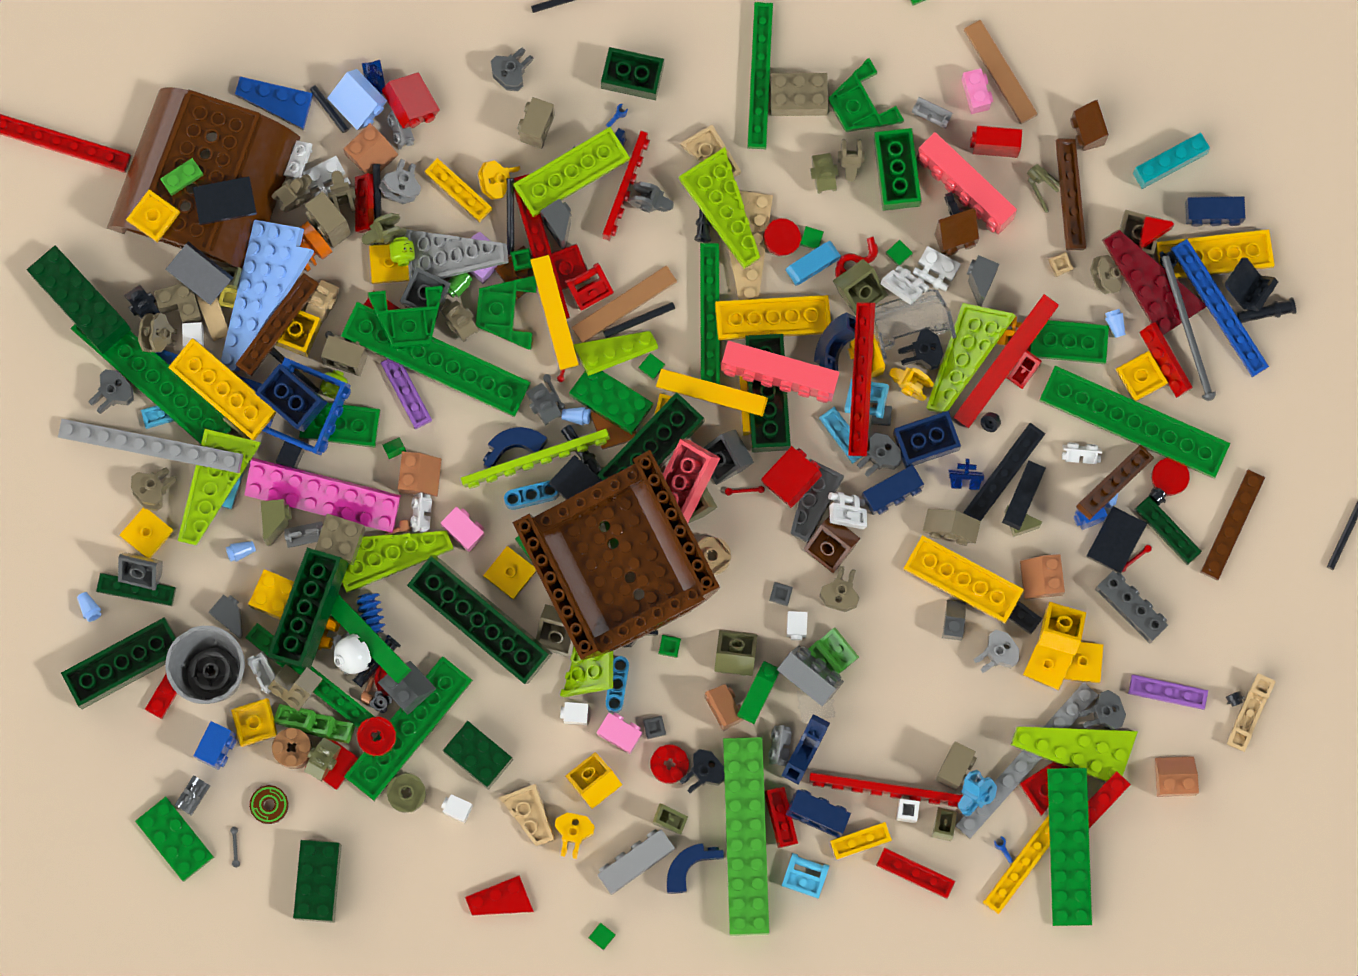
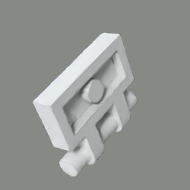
M337 156L303 172V175L308 174L311 177L312 182L309 186L311 190L320 189V191L314 193L315 197L322 191L328 197V193L331 192L330 186L325 188L324 184L332 181L331 174L333 171L338 170L342 175L345 174ZM348 177L344 178V183L348 182L351 184Z
M927 246L918 262L924 269L920 270L915 267L912 274L934 285L933 287L937 290L940 288L946 292L949 285L943 282L944 278L952 281L961 264ZM929 270L938 274L939 277L935 278L929 275Z
M898 266L895 271L889 272L880 283L910 305L922 295V292L926 293L929 289V286L924 283L923 279L920 277L916 278L911 274L910 270L907 268L903 269L901 266Z
M843 492L829 493L828 499L834 500L829 505L830 523L863 530L867 527V509L860 508V506L865 505V499L859 498L857 495H844Z

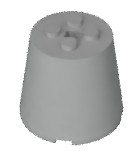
M197 626L184 632L174 640L166 656L165 668L171 686L181 697L193 703L211 704L224 701L237 691L244 674L245 661L239 643L227 631L215 626ZM212 668H214L216 674H213V676L210 677L208 671H211Z

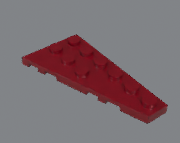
M1116 230L1102 239L1150 323L1156 322L1163 335L1180 325L1182 321L1166 270L1120 230ZM1177 280L1188 318L1207 307L1205 303Z

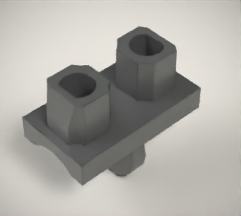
M193 775L175 806L192 816L210 788V785Z

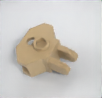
M321 280L315 293L309 299L305 312L319 317L323 323L330 310L335 306L339 287Z

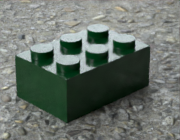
M609 47L601 79V89L656 101L664 69V59Z
M468 720L442 750L444 754L488 790L513 761V758Z

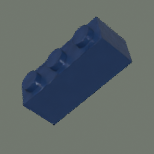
M1245 196L1188 197L1185 202L1186 224H1191L1193 227H1199L1203 224H1210V226H1221L1222 224L1239 226L1246 219Z
M911 465L865 490L862 493V497L865 499L873 515L876 513L881 515L889 510V506L893 504L898 506L906 501L905 498L912 495L914 497L921 493L924 483L914 465Z
M801 789L793 794L785 815L836 838H840L845 831L851 813L847 812V809L842 806H834L827 799L816 798L809 791Z

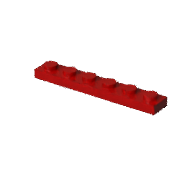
M640 131L602 234L605 240L610 241L611 237H615L617 233V220L623 217L625 211L622 208L623 204L628 202L630 198V185H634L638 175L635 174L636 169L641 167L644 159L642 157L643 150L647 151L650 143L647 132Z

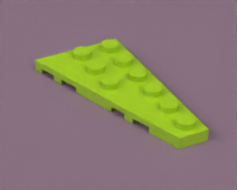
M724 147L680 175L678 179L740 265L745 269L759 260L760 255L749 226L750 223L744 210L737 182L733 176L727 151Z
M962 303L926 407L929 411L942 413L950 409L1016 317L1013 313Z
M205 429L201 446L243 454L240 473L196 465L177 541L192 545L199 543L262 442Z
M447 531L365 536L362 539L354 565H348L342 583L346 593H349L425 562L431 555L439 556L454 550Z
M574 647L570 658L572 663L569 672H566V684L564 689H561L560 696L569 697L613 689V651L594 658L581 660Z
M1018 726L1016 727L1011 746L1068 768H1087V775L1107 782L1116 771L1123 776L1138 731Z

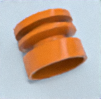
M306 221L299 227L304 229L300 247L314 250L309 262L316 266L317 263L314 256L317 255L323 260L332 253V250L318 231ZM308 263L304 268L306 272H309L311 270Z

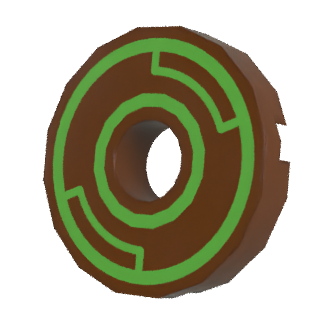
M266 785L253 793L249 807L251 814L257 821L263 824H275L286 816L289 802L286 794L280 788ZM266 800L274 801L275 805L272 810L264 808Z

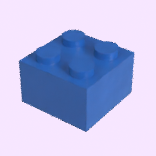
M210 721L193 756L198 761L219 770L220 767L225 766L228 760L226 755L229 749L232 750L237 742V739H235L236 735L233 731Z

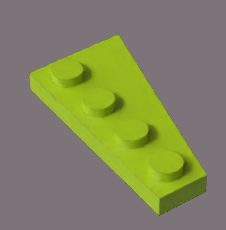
M651 331L573 344L574 350L588 376L658 349V344Z

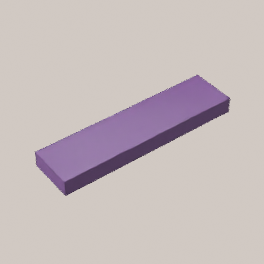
M389 359L380 362L415 430L432 422L405 367Z
M1132 674L1128 694L1205 710L1208 690Z

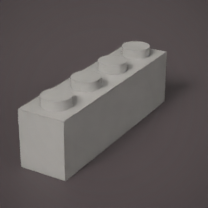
M662 829L659 831L653 830L647 835V840L644 842L639 840L631 846L632 850L627 854L622 852L615 857L616 862L612 865L607 863L599 869L598 877L611 895L675 850V847Z

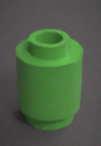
M464 273L452 276L448 281L451 283L448 295L452 298L454 296L459 298L471 285L470 282L473 279L470 275Z

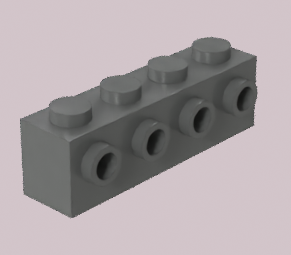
M1113 570L1095 590L1150 644L1168 626L1166 623L1167 619L1161 613L1157 614L1152 609L1153 605L1148 600H1143L1139 596V591L1134 586H1129L1121 573H1116Z

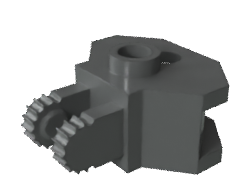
M523 47L513 56L511 54L508 57L495 56L491 60L493 78L507 91H519L523 87L522 75L525 73L524 69L534 59L529 55L522 63L517 61L526 51Z
M646 182L634 184L633 188L636 192L641 193V195L634 196L633 198L630 197L628 200L632 206L648 213L655 210L666 212L674 207V202L664 197V192L658 186Z
M105 369L100 374L99 391L89 400V403L94 405L102 397L107 399L98 407L97 412L99 414H102L111 405H129L134 401L133 388L118 371Z
M543 383L526 392L531 402L530 408L534 414L539 415L545 426L553 419L562 416L556 404L558 401L553 391L549 393Z
M875 433L869 439L867 456L857 466L861 468L869 460L873 462L874 465L865 473L867 477L877 469L888 468L894 470L900 465L901 450L888 435Z
M1110 690L1098 694L1095 705L1090 709L1079 712L1080 717L1087 716L1090 713H1093L1095 720L1085 722L1083 724L1084 728L1102 724L1110 730H1116L1123 726L1126 717L1120 697Z

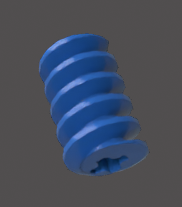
M368 593L357 597L360 599L356 601L357 605H361L358 608V612L363 613L360 617L377 634L384 632L381 628L386 625L379 622L384 616L378 615L383 609L376 607L381 601L375 600L380 594Z

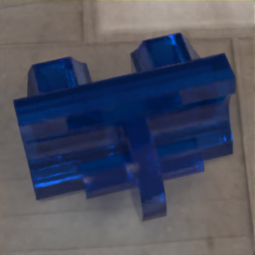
M376 60L374 62L362 63L364 77L380 94H383L381 90L385 87L381 61Z
M965 458V464L957 463V469H964V471L949 470L948 472L951 488L961 489L962 479L969 480L970 490H979L981 481H984L983 472L969 471L976 470L977 465L969 464L970 459Z

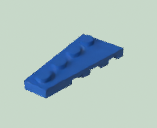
M239 77L235 95L244 101L266 110V112L274 114L304 130L313 93L245 77Z

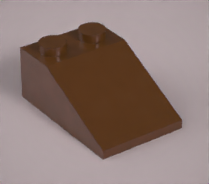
M975 208L938 220L934 235L942 254L950 256L956 254L959 249L965 248L968 250L976 246L979 241Z

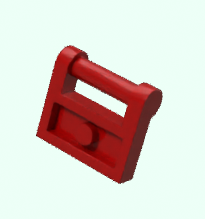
M599 263L594 264L591 269L573 279L565 280L580 311L614 293ZM598 274V279L576 290V285Z

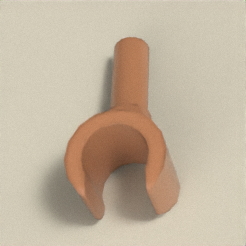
M399 521L400 527L393 529V533L385 532V535L409 532L411 530L410 521Z
M370 677L366 689L361 694V701L366 705H369L374 697L369 694L375 679L374 677Z

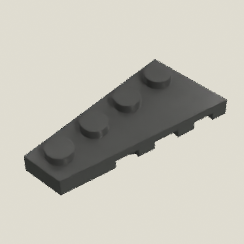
M818 462L816 463L821 467L819 470L822 476L799 500L791 529L792 536L806 543L810 541L831 502L828 499L829 493H836L844 478V475Z

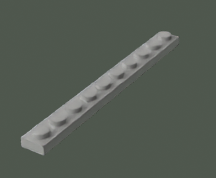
M61 419L58 438L240 473L243 454L66 419Z
M1083 682L1047 722L1044 728H1069L1080 716L1079 712L1084 711L1098 694ZM1022 750L994 782L997 786L994 800L982 808L977 807L971 816H963L955 826L970 839L1042 757Z

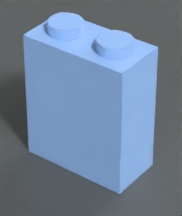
M358 69L347 72L327 98L357 130L366 128L370 123L373 124L374 117L384 110L383 106L387 102Z

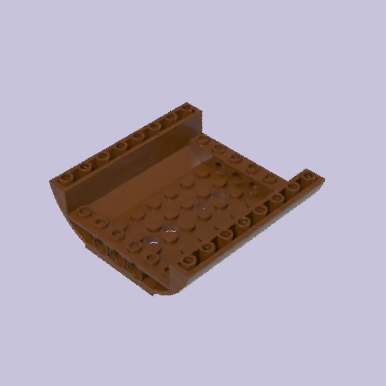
M161 88L154 102L107 229L125 234L127 230L150 238L127 222L126 219L146 192L151 190L180 211V214L159 240L160 242L182 249L189 241L207 257L229 264L230 267L243 269L254 220L270 221L277 202L272 198V195L282 187L286 178L284 173L296 140L300 141L301 137L283 124L259 112L190 89ZM213 132L217 134L216 140H207V135L209 133ZM203 150L211 152L207 159L200 157ZM193 158L202 171L203 176L171 196L162 183L161 178ZM250 177L256 215L205 225L199 224L194 193L190 194L187 192V188L190 185L202 186ZM182 203H190V209L182 211L180 209Z
M650 450L634 458V465L535 517L529 513L512 522L581 660L606 654L638 640L691 612L712 597L720 588ZM603 522H609L610 529L607 532L600 530V525ZM611 539L618 540L619 545L617 548H609L608 544ZM631 572L635 573V581L632 583L626 582V575ZM639 589L643 590L644 597L641 600H636L634 593Z

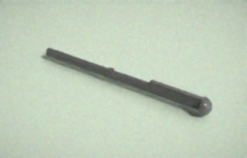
M1168 255L1162 257V261L1205 392L1202 398L1206 401H1211L1215 398L1216 391L1212 392Z

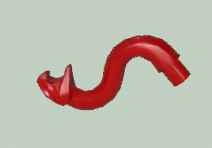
M874 237L867 238L868 256L861 257L848 253L838 259L835 268L836 278L847 271L844 268V264L847 261L858 263L864 259L868 264L874 261L878 254V246L875 243Z

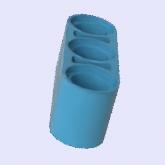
M828 241L792 263L785 271L795 286H798L838 261L841 255L833 243Z
M549 481L507 491L504 496V502L508 509L517 510L556 500L559 493L555 491L552 495L546 494V488L551 486L548 484ZM534 491L537 493L535 499L530 500L526 497L527 493ZM516 496L518 501L515 504H510L508 498Z
M617 656L613 659V682L619 680L623 683V686L619 690L614 688L607 690L606 708L612 714L614 712L619 713L624 704L629 662L623 656ZM622 661L626 667L624 670L619 671L615 668V664ZM613 699L620 702L619 707L616 709L609 706V702Z

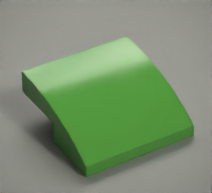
M836 628L830 630L808 648L814 658L821 659L826 663V667L829 670L836 671L838 674L859 658Z

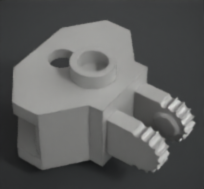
M403 159L399 160L396 171L387 173L383 177L379 189L386 198L406 204L415 200L416 196L420 193L421 186L414 178L416 164L411 163L408 171L403 170L405 160Z
M995 630L988 636V647L974 661L977 663L986 656L989 657L991 662L980 669L982 673L998 665L1012 668L1019 661V648L1008 633Z

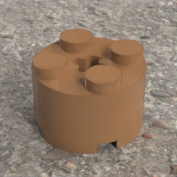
M288 728L276 735L272 744V752L275 759L288 769H299L306 766L310 759L307 756L313 748L309 737L303 731L296 728ZM296 745V752L290 751L289 747Z

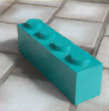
M1200 132L1135 167L1133 175L1140 187L1144 189L1207 155L1210 147Z

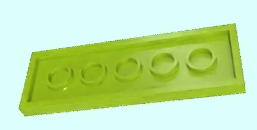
M608 127L514 183L513 186L532 217H535L541 213L542 209L559 198L562 201L629 161L630 157L611 127Z

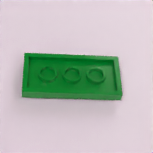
M1048 320L1030 344V353L1041 359L1106 364L1109 326Z
M584 371L569 392L570 397L633 435L653 407V402L603 371L589 376Z
M327 403L304 432L300 431V439L318 440L333 403ZM343 405V412L335 422V431L330 435L327 442L375 448L381 410Z
M166 796L135 820L183 882L215 858Z

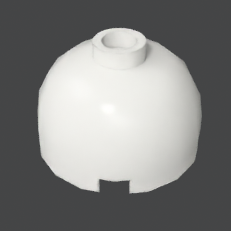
M355 634L341 639L334 648V662L336 666L348 674H357L369 668L367 667L368 663L371 662L370 651L366 643H361L358 640L360 637Z

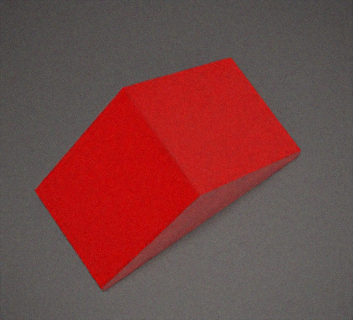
M1146 216L1142 225L1139 247L1143 249L1172 230L1174 223Z
M1026 350L1007 379L1023 389L1042 361Z

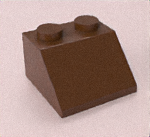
M1094 100L1075 110L1072 118H1070L1071 126L1073 129L1076 128L1078 134L1076 135L1077 144L1082 147L1083 151L1104 146L1109 135L1098 100Z
M829 516L820 525L803 550L834 573L861 538L846 526L830 523Z

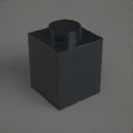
M284 441L276 463L297 469L304 453L303 448Z

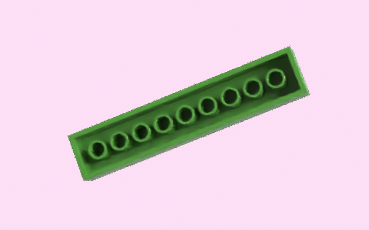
M762 737L723 738L730 936L769 935Z

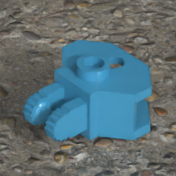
M978 770L968 773L961 791L963 796L958 803V808L964 816H971L977 807L982 808L994 800L997 791L994 781L990 777L984 778Z

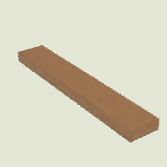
M979 20L964 28V32L1020 124L1037 116L1038 113L982 21Z
M666 265L574 325L572 330L581 343H584L677 283V280Z

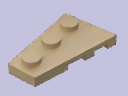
M713 125L680 143V146L700 163L722 148H726ZM726 148L733 176L736 177L741 174V170Z
M536 784L499 797L535 846L555 840Z

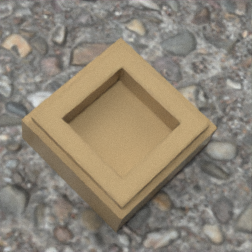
M1066 252L1048 259L1055 277L1074 269Z

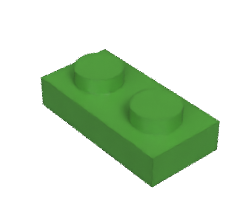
M193 158L162 177L161 181L172 196L202 177L203 173Z

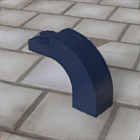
M846 312L838 316L827 326L816 346L815 363L821 367L838 371V359L843 347L855 338V316Z
M516 427L504 430L488 443V448L492 452L489 451L483 459L485 462L483 464L484 468L494 467L500 457L512 448H523L530 453L541 451L548 442V439L538 431L529 428Z
M814 714L812 715L781 775L782 777L799 785L830 722Z
M703 843L690 846L680 852L668 870L667 894L687 893L686 875L691 866L699 861L724 859V851L719 850V847H708V851H704Z

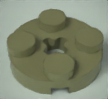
M406 773L396 776L387 787L388 801L399 812H415L425 801V786L421 779L413 774ZM410 788L411 797L403 798L401 791Z

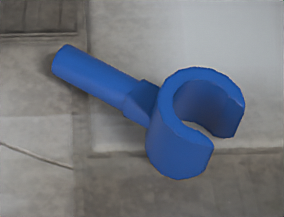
M619 104L616 114L606 126L611 127L617 119L624 118L627 115L628 108L626 111L621 112L619 110L623 104Z
M1001 836L1000 838L1004 844L999 846L994 840V846L1002 851L1010 864L1013 862V859L1005 847V838Z

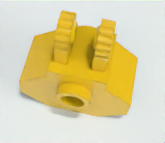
M495 160L482 163L478 172L482 193L491 200L503 198L507 190V178H510L509 173L518 172L521 170L520 166L504 168Z
M895 367L889 372L890 377L900 386L903 394L909 397L912 396L920 401H924L927 398L923 394L922 388L924 386L931 388L934 385L930 377L917 368L906 367L904 371Z
M567 812L556 818L555 828L562 835L563 841L561 856L565 857L567 854L568 842L575 843L572 856L574 859H577L582 841L594 835L595 826L587 816ZM575 820L579 821V824L576 826L572 824Z

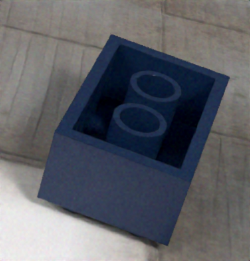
M278 364L255 393L292 426L302 432L307 429L328 403L282 364Z
M949 411L900 426L893 431L896 444L901 450V458L905 469L911 465L915 466L960 451L961 448Z

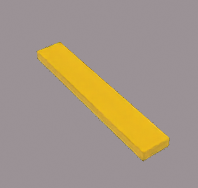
M546 255L531 259L559 369L564 370L579 366L550 257Z
M661 369L656 384L657 388L677 392L681 395L763 417L768 398L665 369Z
M1049 815L983 901L986 906L997 914L1002 911L1049 848Z

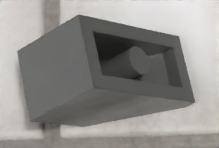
M223 594L209 613L241 639L243 634L241 609L237 606L239 602L231 595L226 597Z
M947 600L942 638L962 640L966 615L965 602Z

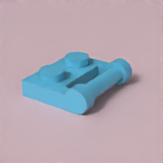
M852 379L845 404V413L850 414ZM871 382L870 402L878 403L877 408L870 407L869 415L883 418L889 390L888 384Z
M792 853L782 887L819 899L830 865H821ZM797 864L820 872V877L818 878L795 870L794 866Z

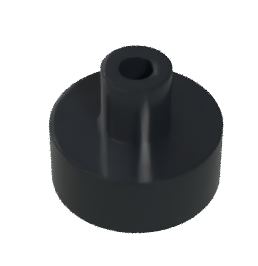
M993 412L986 413L980 421L981 426L987 432H995L1001 425L999 415Z

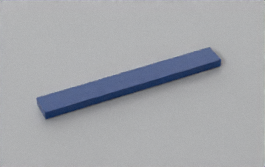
M1188 239L1171 248V252L1176 256L1178 263L1251 377L1268 368L1267 362Z

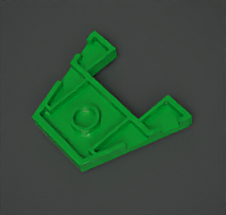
M870 58L866 59L847 81L828 98L845 132L904 122L897 106L878 114L861 82L877 75V70Z
M535 276L479 288L476 326L531 350L533 333L513 331L516 293L517 291L537 293Z
M443 286L425 287L427 307L396 310L387 309L386 291L368 292V298L392 348L431 344Z

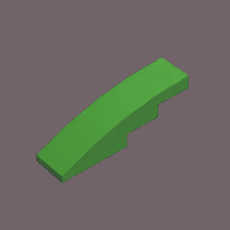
M279 704L274 716L276 724L287 728H296L313 736L347 744L350 743L355 729L353 723L338 721L332 716L316 714L313 710L301 708L297 711L295 708Z

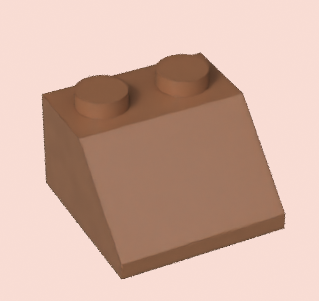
M371 123L343 148L345 155L364 174H373L372 164H380L381 172L398 156V153L386 138Z
M402 451L398 483L399 493L416 495L422 492L423 494L438 497L442 459L422 453Z
M1060 554L1039 556L1020 561L1024 600L1063 596L1065 588Z
M725 684L705 692V699L723 731L744 720L737 716L741 705H736L733 699L736 696L732 688H727Z
M1194 757L1155 758L1157 797L1196 796L1199 794L1198 772Z

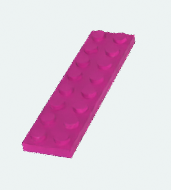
M252 458L250 462L244 496L264 501L284 499L286 504H289V507L323 516L330 514L393 533L401 498V495L255 458Z

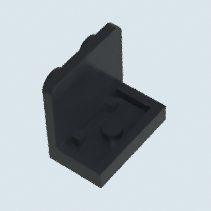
M1243 257L1225 282V287L1242 309L1260 311L1270 294L1274 291L1278 280L1275 277L1261 276L1249 259Z

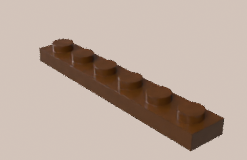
M1059 138L1055 142L1066 250H1085L1086 240L1076 139Z
M303 273L235 365L252 377L320 284Z
M1140 445L1082 499L1076 508L1090 520L1137 476L1154 457Z
M1249 469L1246 471L1200 573L1217 581L1219 580L1263 484L1264 476Z

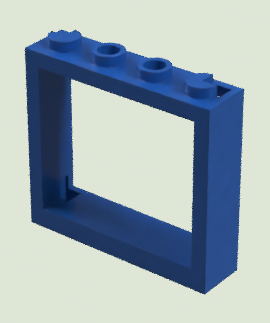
M285 357L282 365L292 372L297 368L340 386L315 447L270 428L274 417L262 431L322 456V453L328 448L327 441L330 435L335 431V422L343 412V403L351 393V385Z

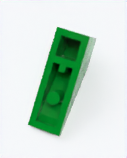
M763 661L737 714L738 717L755 724L779 676L778 667Z

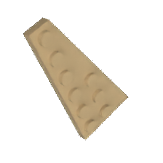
M739 191L760 259L743 269L729 248L728 250L738 300L759 299L766 250L763 233L770 221L773 195Z

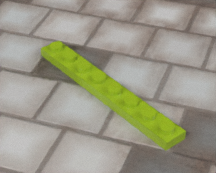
M603 429L461 477V481L465 488H476L480 486L479 483L494 482L498 480L497 477L512 476L516 474L517 470H529L534 468L535 464H547L552 462L553 458L568 457L571 455L570 452L576 450L583 452L589 449L588 446L594 444L596 446L604 445L607 443L606 440L610 439L607 429Z

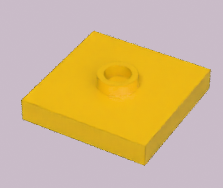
M148 190L126 221L158 243L180 214V211L151 190Z
M390 244L369 246L372 284L409 281L408 265L398 266V263L391 261Z
M1150 351L1115 369L1134 401H1138L1168 384Z
M143 507L119 536L144 557L152 558L174 530L150 510Z
M506 546L483 577L514 600L536 573V569Z
M1037 642L1023 676L1059 691L1075 655L1038 645Z
M1081 642L1064 680L1100 683L1104 644Z
M268 698L231 709L240 747L275 737L278 734Z

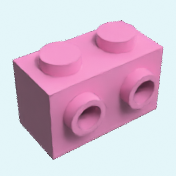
M982 69L964 72L961 80L971 114L989 110L993 97L991 91H988L986 87L988 85L986 73L983 74Z
M455 507L440 524L459 544L470 552L485 537L484 528L477 521L473 523L469 519L470 514L462 508L460 510Z
M615 712L613 715L608 713L598 729L597 735L631 754L642 736V732L639 731L641 728L632 722L630 724L623 721L624 718Z

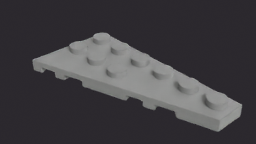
M406 229V237L413 242L415 259L409 262L408 265L409 281L416 267L443 279L508 263L507 244Z

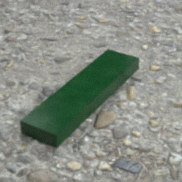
M1150 496L1134 509L1186 565L1202 552Z
M100 573L96 592L172 607L176 587L158 584L156 590L118 582V576Z

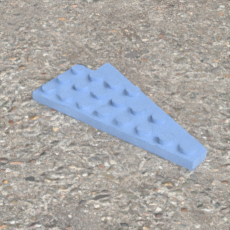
M254 220L221 357V362L230 370L239 372L240 368L235 364L288 295L312 257L314 250L300 247L304 229Z

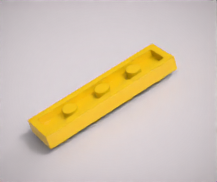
M438 158L424 171L430 179L479 223L493 210L486 201Z

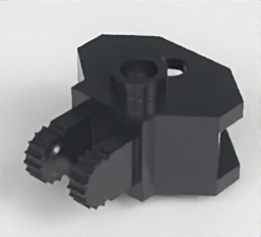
M138 285L124 295L131 304L128 308L134 316L139 315L142 319L146 313L154 315L160 313L154 304L157 301L152 293L149 292L147 294L141 285Z
M930 329L921 330L917 341L912 342V345L898 349L899 354H906L912 351L914 357L901 360L903 366L916 363V365L921 364L929 370H934L938 368L943 356L939 337Z
M699 749L693 754V767L691 771L680 782L684 784L693 776L698 779L687 790L690 794L701 785L711 784L719 786L724 782V766L712 751ZM714 763L715 766L711 768L708 764Z

